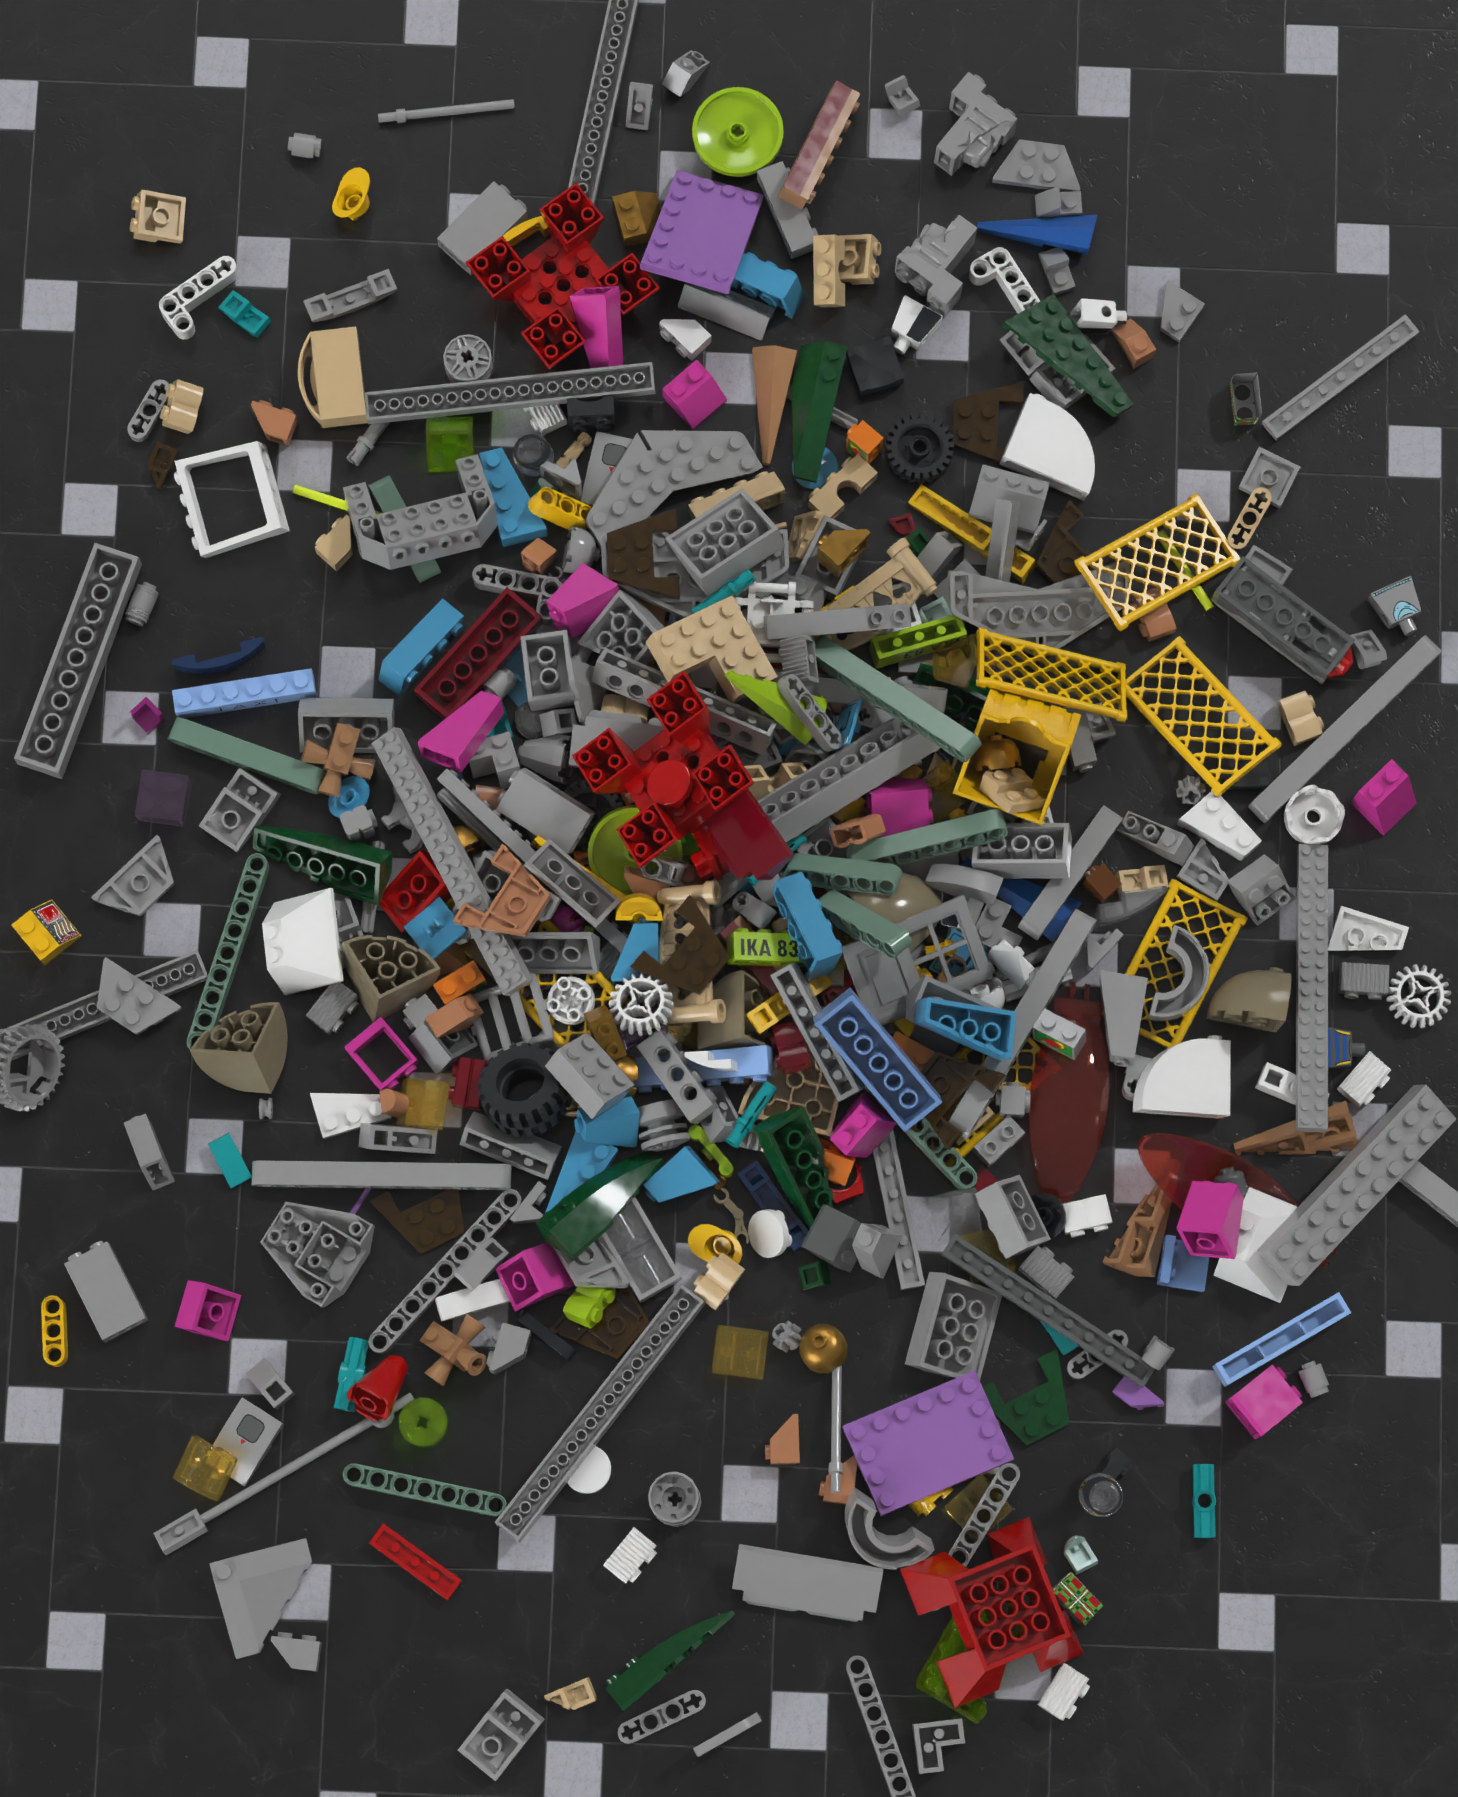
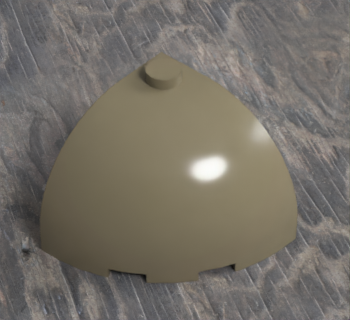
M903 872L897 891L890 896L845 891L850 899L894 924L942 904L940 895L932 887L925 885L923 879ZM938 921L932 924L933 928H935ZM927 926L909 933L912 939V944L908 947L910 952L930 934Z
M365 935L344 941L342 945V957L348 978L373 1023L380 1017L384 1019L404 1009V1005L411 999L420 998L435 983L440 974L441 968L429 954L421 948L417 949L406 943V940L388 935L387 937H372V935Z
M1270 967L1269 970L1248 971L1231 977L1214 993L1209 1004L1206 1019L1276 1033L1286 1021L1291 991V973H1286L1280 968Z
M744 970L730 973L712 987L713 999H722L725 1003L726 1018L723 1023H711V1021L698 1022V1050L711 1051L762 1045L772 1048L769 1034L774 1033L772 1026L759 1034L746 1016L747 1013L770 998L769 995L765 996L759 988L761 984ZM777 1047L773 1048V1059H775V1055H779Z
M279 1002L251 1005L250 1010L238 1014L237 1011H234L219 1019L220 1024L211 1031L205 1030L192 1046L190 1052L197 1065L217 1082L239 1091L271 1094L282 1072L287 1053L288 1035L284 1012Z

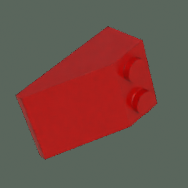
M419 850L385 889L379 905L401 933L405 934L407 931L404 926L438 897H441L446 904L452 896L429 852Z

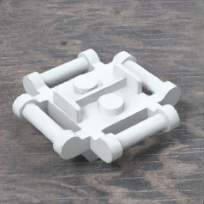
M755 581L748 587V598L733 597L740 610L741 606H747V623L761 648H780V640L787 639L765 640L763 616L795 613V608L802 609V613L811 612V609L814 608V601L795 600L796 582L778 584L756 583ZM755 593H788V600L755 599ZM765 653L770 663H782L779 654Z

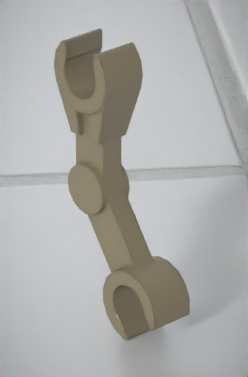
M721 1188L726 1198L719 1200L714 1194V1200L718 1204H723L730 1211L735 1219L734 1235L736 1238L739 1235L745 1236L746 1245H748L749 1235L743 1222L744 1213L729 1199L728 1191L725 1188Z

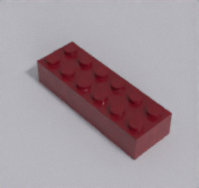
M506 587L414 689L415 696L440 718L445 720L476 694L483 691L484 684L498 670H502L521 649L520 636L533 635L543 624L542 616Z

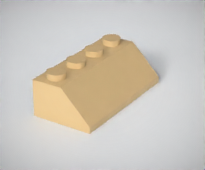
M765 471L756 475L753 480L748 482L741 480L735 483L734 487L730 489H718L712 493V496L707 498L698 497L693 499L691 504L688 505V512L691 519L694 520L741 488L764 511L784 503L785 488L774 471L771 473Z

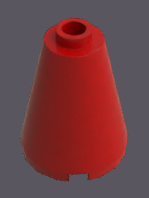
M389 1355L354 1383L347 1392L349 1402L353 1400L356 1404L354 1409L370 1420L378 1421L380 1418H384L383 1421L387 1420L393 1410L408 1370L406 1361L401 1356Z

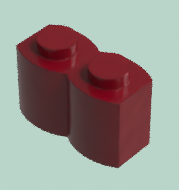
M791 1021L772 1026L774 1033L769 1034L772 1048H778L779 1055H775L778 1069L783 1068L784 1075L811 1069L812 1065L806 1041L796 1022Z

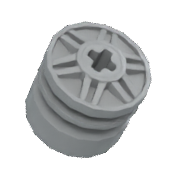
M470 334L460 335L451 340L446 346L443 358L446 377L450 383L492 378L491 350L480 337Z
M674 1099L651 1103L638 1108L640 1112L639 1127L648 1128L647 1131L639 1134V1140H648L641 1144L642 1151H665L678 1147L680 1144L690 1140L689 1133H679L687 1129V1124L675 1123V1120L683 1117L684 1113Z
M679 1472L664 1473L656 1478L650 1486L648 1494L649 1506L657 1519L665 1525L673 1527L685 1526L693 1521L698 1515L702 1503L700 1492L693 1480ZM674 1495H678L682 1502H678L677 1506L674 1507L673 1503L669 1501L674 1499Z

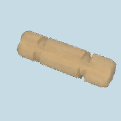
M582 432L577 437V441L572 443L563 454L564 457H560L556 464L565 469L574 458L577 459L581 455L584 447H587L592 442V438L587 433Z

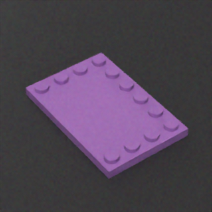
M677 170L642 258L640 269L729 295L762 206L764 195Z
M972 1371L842 1426L880 1517L1014 1460L976 1371Z

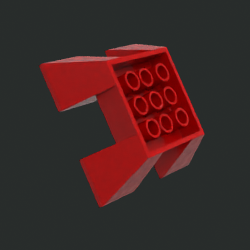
M577 183L540 208V213L552 238L526 257L521 259L506 239L501 236L465 262L493 299L514 302L528 319L531 326L521 332V335L548 369H551L586 343L580 334L570 299L572 294L587 287L619 286L621 316H624L660 290V287L649 273L640 269L641 263L633 253L609 269L591 247L590 243L601 226L604 217ZM550 268L555 270L552 274L545 273V270ZM579 273L587 274L585 278L577 277ZM561 286L569 287L567 291L559 290ZM543 299H548L551 301L547 305H543L540 303Z
M685 671L647 698L648 703L664 729L634 751L611 728H608L572 755L594 793H629L640 810L638 814L616 829L639 868H642L754 784L733 747L728 745L722 751H719L710 734L709 709ZM666 760L682 762L691 770L695 778L692 791L680 808L662 807L654 802L647 792L649 774L656 765Z
M1030 1517L986 1534L995 1559L968 1569L946 1552H942L900 1569L917 1614L921 1615L949 1605L966 1650L936 1662L954 1708L999 1690L1006 1664L1029 1653H1033L1040 1672L1084 1654L1066 1608L1060 1609L1044 1569L1048 1562ZM994 1580H996L999 1584L998 1591H996L993 1587ZM1025 1594L1030 1599L1029 1605H1026L1024 1602ZM1003 1603L1008 1606L1007 1614L1002 1610ZM981 1612H984L987 1616L986 1623H983L980 1618ZM1012 1626L1017 1629L1016 1638L1011 1633Z

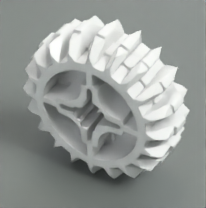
M1417 964L1412 966V972L1408 967L1403 969L1404 974L1398 971L1395 974L1397 979L1392 978L1390 980L1391 985L1394 987H1389L1388 993L1393 994V996L1387 997V1002H1394L1389 1007V1010L1397 1009L1398 1011L1394 1017L1397 1019L1402 1015L1404 1017L1401 1022L1402 1024H1406L1408 1020H1411L1410 1027L1412 1028L1416 1026L1417 1021L1420 1028H1424L1426 1022L1429 1026L1434 1025V1019L1440 1021L1442 1019L1441 1014H1446L1448 1011L1444 1006L1451 1003L1449 999L1444 998L1450 996L1451 991H1444V988L1449 984L1448 982L1441 984L1440 980L1443 978V975L1440 974L1435 977L1436 969L1434 968L1428 973L1427 965H1423L1421 971H1419ZM1415 979L1425 980L1432 986L1423 987ZM1408 981L1409 996L1401 1000L1402 985ZM1416 992L1417 994L1422 995L1427 993L1422 999L1414 998L1410 1000L1416 994ZM1436 993V1006L1430 1012L1428 997ZM1410 1005L1415 1006L1423 1014L1413 1013L1406 1007Z
M643 973L640 974V978H636L632 974L630 981L623 978V986L616 984L615 989L617 992H611L613 1000L609 1001V1006L612 1008L610 1012L612 1017H615V1024H620V1028L623 1031L628 1029L631 1035L636 1030L639 1036H642L643 1031L646 1030L651 1035L652 1028L660 1031V1023L667 1025L666 1017L672 1016L670 1009L674 1007V1003L671 1001L673 996L671 992H668V985H662L663 982L659 979L653 981L654 978L652 976L645 978ZM630 995L631 1002L627 1004V1008L622 1010L625 999ZM660 999V1005L653 1014L651 1008ZM637 1000L639 1001V1003L643 1002V1005L645 1003L646 1009L644 1008V1006H640V1004L638 1005Z

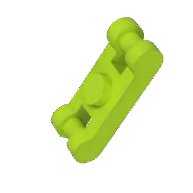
M699 1125L691 1126L689 1128L690 1139L701 1143L704 1147L701 1150L709 1161L715 1160L719 1165V1172L722 1177H731L734 1171L729 1160L715 1143H710L705 1131Z

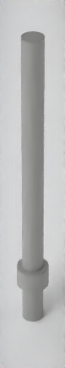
M514 99L407 111L404 108L396 109V112L379 113L378 119L379 123L391 121L404 123L410 119L513 109L515 106Z
M842 1365L832 1371L831 1462L829 1463L828 1473L831 1474V1493H840L841 1474H843V1463H841Z

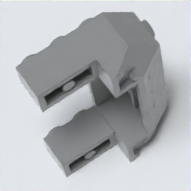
M478 454L455 460L458 479L463 491L462 494L377 515L366 482L343 487L346 507L362 559L392 570L482 547L498 526L495 503Z

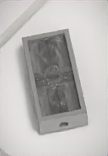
M630 1197L625 1203L626 1209L622 1214L617 1213L612 1219L614 1224L602 1237L630 1282L629 1285L641 1304L682 1280V1276L636 1197Z

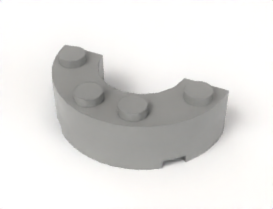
M1176 925L1173 926L1166 953L1174 956L1180 963L1183 971V980L1181 985L1173 991L1155 993L1147 1020L1169 1021L1185 1015L1199 1002L1208 984L1209 962L1206 953L1195 936Z
M855 1487L853 1488L845 1506V1523L854 1549L864 1560L880 1568L897 1570L898 1567L910 1566L922 1561L933 1553L935 1549L931 1538L913 1526L906 1532L898 1535H885L878 1532L872 1526L873 1518L877 1512L874 1500Z

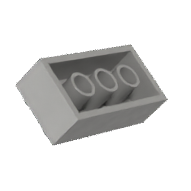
M1006 823L1008 835L1004 839L973 847L972 867L1003 877V879L1069 878L1072 835L1069 823H1043L1042 825L1037 823Z

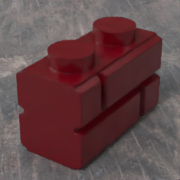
M459 1057L458 1063L453 1064L452 1077H456L455 1086H450L448 1100H452L453 1107L481 1111L482 1104L478 1097L479 1089L477 1084L478 1079L482 1078L480 1073L483 1067L488 1066L487 1061Z

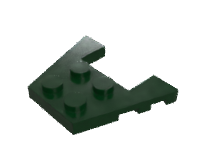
M1057 1349L1036 1359L1048 1381L1045 1384L1005 1404L993 1381L983 1386L994 1414L1025 1446L1070 1424Z

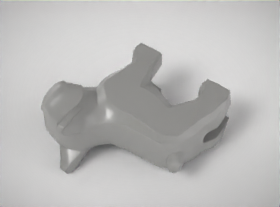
M393 786L395 802L390 815L383 816L381 821L388 830L399 824L412 830L411 838L402 843L409 854H412L422 847L423 840Z

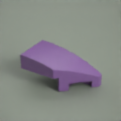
M1125 1376L1112 1391L1115 1396L1137 1410H1144L1146 1407L1153 1406L1163 1407L1165 1404L1145 1386L1141 1388Z

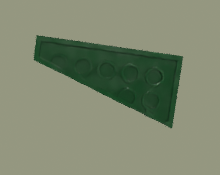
M1054 294L1004 321L1001 325L1005 330L1008 331L1010 329L1018 336L1017 339L1022 344L1026 342L1036 350V355L1063 377L1066 375L1074 381L1075 387L1079 390L1083 389L1090 394L1092 400L1113 418L1134 405Z

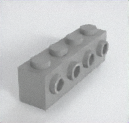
M783 161L758 170L757 180L790 258L794 259L813 251V236H817L818 233L809 224L811 218L806 207L801 210L777 197L790 172V168H785Z
M475 1111L465 1126L459 1144L546 1180L549 1179L562 1148L560 1145L537 1136L527 1137L526 1134H522V1137L513 1136L512 1132L505 1134L501 1132L500 1128H496L491 1123L488 1116Z

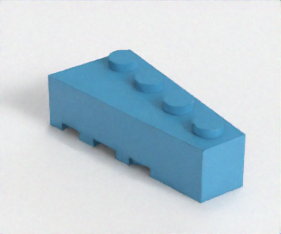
M750 252L743 254L732 287L738 288V286H741V289L750 297L755 299L757 295L760 296L767 305L775 309L777 306L786 311L785 315L793 319L806 297L797 274L789 269L785 271L779 269L771 261H761Z
M502 447L479 453L481 465L495 503L497 527L502 546L506 547L548 536L547 528L541 517L534 515L529 510L528 501L530 497Z
M442 598L382 661L378 680L400 697L424 668L431 663L436 654L447 646L449 639L460 633L463 628L462 621L464 615Z
M799 872L776 880L772 892L782 918L789 921L788 933L790 939L796 940L799 953H797L799 962H805L808 972L804 974L807 982L833 973L843 953L842 945L835 938L831 922L825 918L822 912V905L815 898L809 879L805 878L803 872Z
M929 997L917 1000L916 1025L999 1061L1012 1059L1016 1011Z
M575 1131L546 1212L551 1210L563 1197L567 1196L588 1179L609 1168L619 1153L618 1149L613 1145L585 1142L581 1134Z

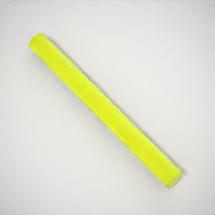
M296 484L293 488L294 494L348 511L345 500ZM375 510L376 515L382 513Z
M1164 530L1157 533L1159 537L1169 539ZM1161 542V544L1163 545V547H1164L1165 550L1167 551V547H1168L1167 544L1164 543V542ZM1171 545L1170 554L1174 557L1182 558L1175 546ZM1173 561L1180 570V563ZM1184 564L1183 574L1191 579L1194 575L1188 566ZM1200 584L1192 588L1206 611L1214 607Z

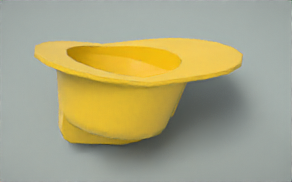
M360 167L353 168L343 176L332 204V210L336 216L341 218L349 217L357 221L368 210L370 202L367 192L370 185V177L365 169Z
M701 1224L694 1227L689 1233L688 1246L697 1257L709 1262L714 1255L718 1257L723 1252L736 1263L741 1261L742 1247L732 1232L722 1230L710 1224Z

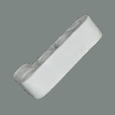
M1001 247L995 248L972 262L969 270L970 281L974 285L981 286L995 278L1018 314L1040 302L1006 249ZM1002 258L1005 263L997 264L994 262V259ZM982 269L985 271V274L979 276L974 273V270ZM1012 276L1015 277L1017 281L1015 283H1009L1006 281L1005 278ZM1025 295L1029 300L1022 302L1018 299V296Z
M229 256L220 257L160 299L159 308L161 314L180 339H189L195 333V326L189 312L237 279L238 269L234 259ZM225 267H227V269H231V270H230L229 272H227L226 270H223V269H224ZM207 279L214 280L209 286L203 285V282ZM188 292L195 293L190 299L184 298V295ZM169 305L176 306L175 310L172 312L165 311L166 307ZM181 323H189L187 329L181 330L178 328Z

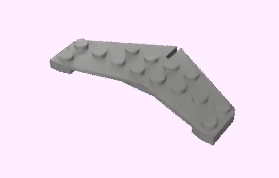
M641 430L640 434L650 451L646 449L640 436L636 433L586 517V524L601 549V538H607V533L646 519L673 491L750 475L763 468L744 434L738 431Z
M779 529L785 546L749 569L756 578V583H772L788 572L789 550L787 529ZM601 538L602 575L609 579L607 538ZM653 548L654 577L679 576L680 599L676 600L667 595H658L645 589H636L618 584L620 589L681 618L692 615L691 609L696 606L695 604L701 603L709 597L695 583L675 553ZM749 586L742 590L738 597H748Z
M1116 562L1104 567L1114 570ZM1119 562L1118 570L1130 574V564ZM1094 569V570H1092V571H1090V572L1092 573V575H1093L1094 578L1096 579V578H1097V570ZM961 570L948 571L949 611L978 628L987 629L989 632L1038 644L1039 637H1041L1042 645L1059 649L1110 617L1082 574L1040 589H1035ZM1101 571L1100 581L1112 584L1113 575ZM1116 576L1115 585L1127 589L1128 579ZM1100 586L1109 599L1110 590ZM1114 590L1112 599L1115 602L1124 604L1126 595L1123 592ZM1113 605L1117 612L1122 609L1121 607ZM1023 650V651H1025V652H1027V653H1029V654L1035 656V655L1033 654V652L1027 651V650Z

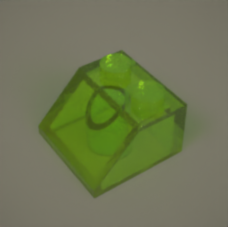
M473 417L426 418L428 472L457 471L456 459L474 455Z

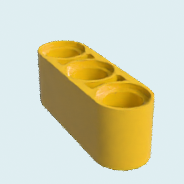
M543 487L528 501L529 510L534 515L567 530L571 526L585 530L588 528L586 517L592 507L556 490Z
M51 1295L43 1300L41 1306L43 1357L46 1363L51 1366L60 1367L68 1359L67 1312L64 1301L57 1296ZM58 1301L60 1305L59 1310L53 1314L49 1313V1304ZM54 1325H59L60 1334L54 1338L50 1337V1328ZM55 1349H59L61 1351V1358L56 1362H52L50 1360V1353Z

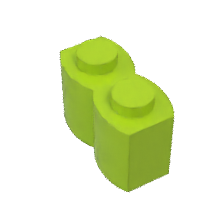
M577 1286L576 1291L568 1298L563 1312L568 1320L588 1328H593L602 1319L603 1309L613 1302L616 1289Z

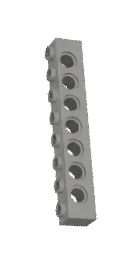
M604 648L596 661L591 682L649 707L651 706L647 698L668 683L661 671L607 648ZM695 686L709 709L710 733L764 756L772 741L778 722Z

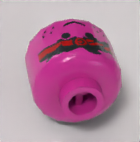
M563 903L556 908L551 922L561 932L584 931L582 926L585 919L569 904L565 905Z

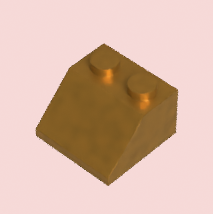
M632 191L612 196L613 209L624 247L649 242L661 212L657 193Z
M867 529L833 531L830 535L825 534L817 544L819 546L817 549V561L838 578L869 545L870 531Z

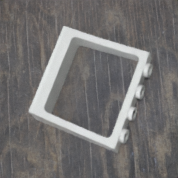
M255 441L175 461L177 472L174 473L176 483L182 487L183 493L180 494V500L183 506L188 509L189 515H186V522L191 529L193 528L195 536L192 537V544L196 550H199L201 557L208 558L290 531L266 445ZM249 456L267 524L261 528L210 545L190 470L193 467Z

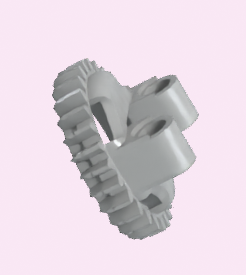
M26 1024L25 1027L18 1026L0 1029V1104H3L4 1107L16 1111L36 1109L37 1105L44 1104L43 1099L50 1100V1092H56L54 1086L55 1084H60L57 1080L60 1075H63L60 1069L65 1066L64 1063H61L65 1055L60 1053L63 1047L59 1045L60 1040L56 1038L53 1032L36 1024H33V1026ZM35 1039H41L40 1041L45 1047L41 1048ZM29 1052L27 1076L20 1073H10L13 1055ZM39 1077L47 1078L36 1089V1094L30 1092V1088Z

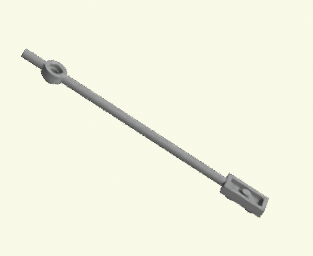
M408 1393L396 1400L387 1420L383 1421L384 1418L378 1421H373L366 1418L200 1515L197 1509H194L156 1531L154 1535L163 1553L168 1555L208 1531L205 1523L373 1425L378 1428L387 1427L392 1423L395 1412L415 1401L412 1394Z

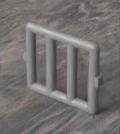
M530 973L533 981L529 985L544 1034L532 1037L520 994L517 991L510 996L523 1041L516 1043L517 1046H522V1043H530L531 1046H534V1044L541 1045L554 1039L553 1029L547 1012V1000L543 999L535 973ZM498 985L472 994L477 1002L485 999L489 1000L503 1047L491 1052L480 1016L473 1023L474 1026H471L473 1036H477L483 1060L487 1062L491 1057L495 1058L498 1055L497 1052L502 1049L504 1051L510 1049L509 1046L512 1045L497 995L502 994Z

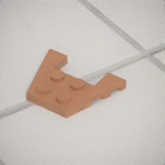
M502 844L491 860V863L495 867L509 873L510 876L486 913H482L463 903L453 922L459 926L527 937L550 901L551 896L533 875L524 868L522 863L513 856L509 849Z

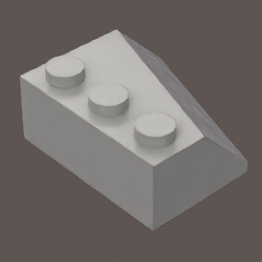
M619 590L581 637L578 644L598 654H601L604 648H607L645 665L655 660L646 641L652 633L665 627L636 596Z

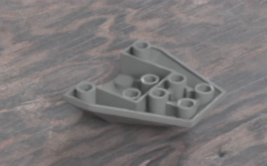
M285 1202L260 1243L305 1298L324 1308L345 1294L370 1254L375 1226L352 1213Z

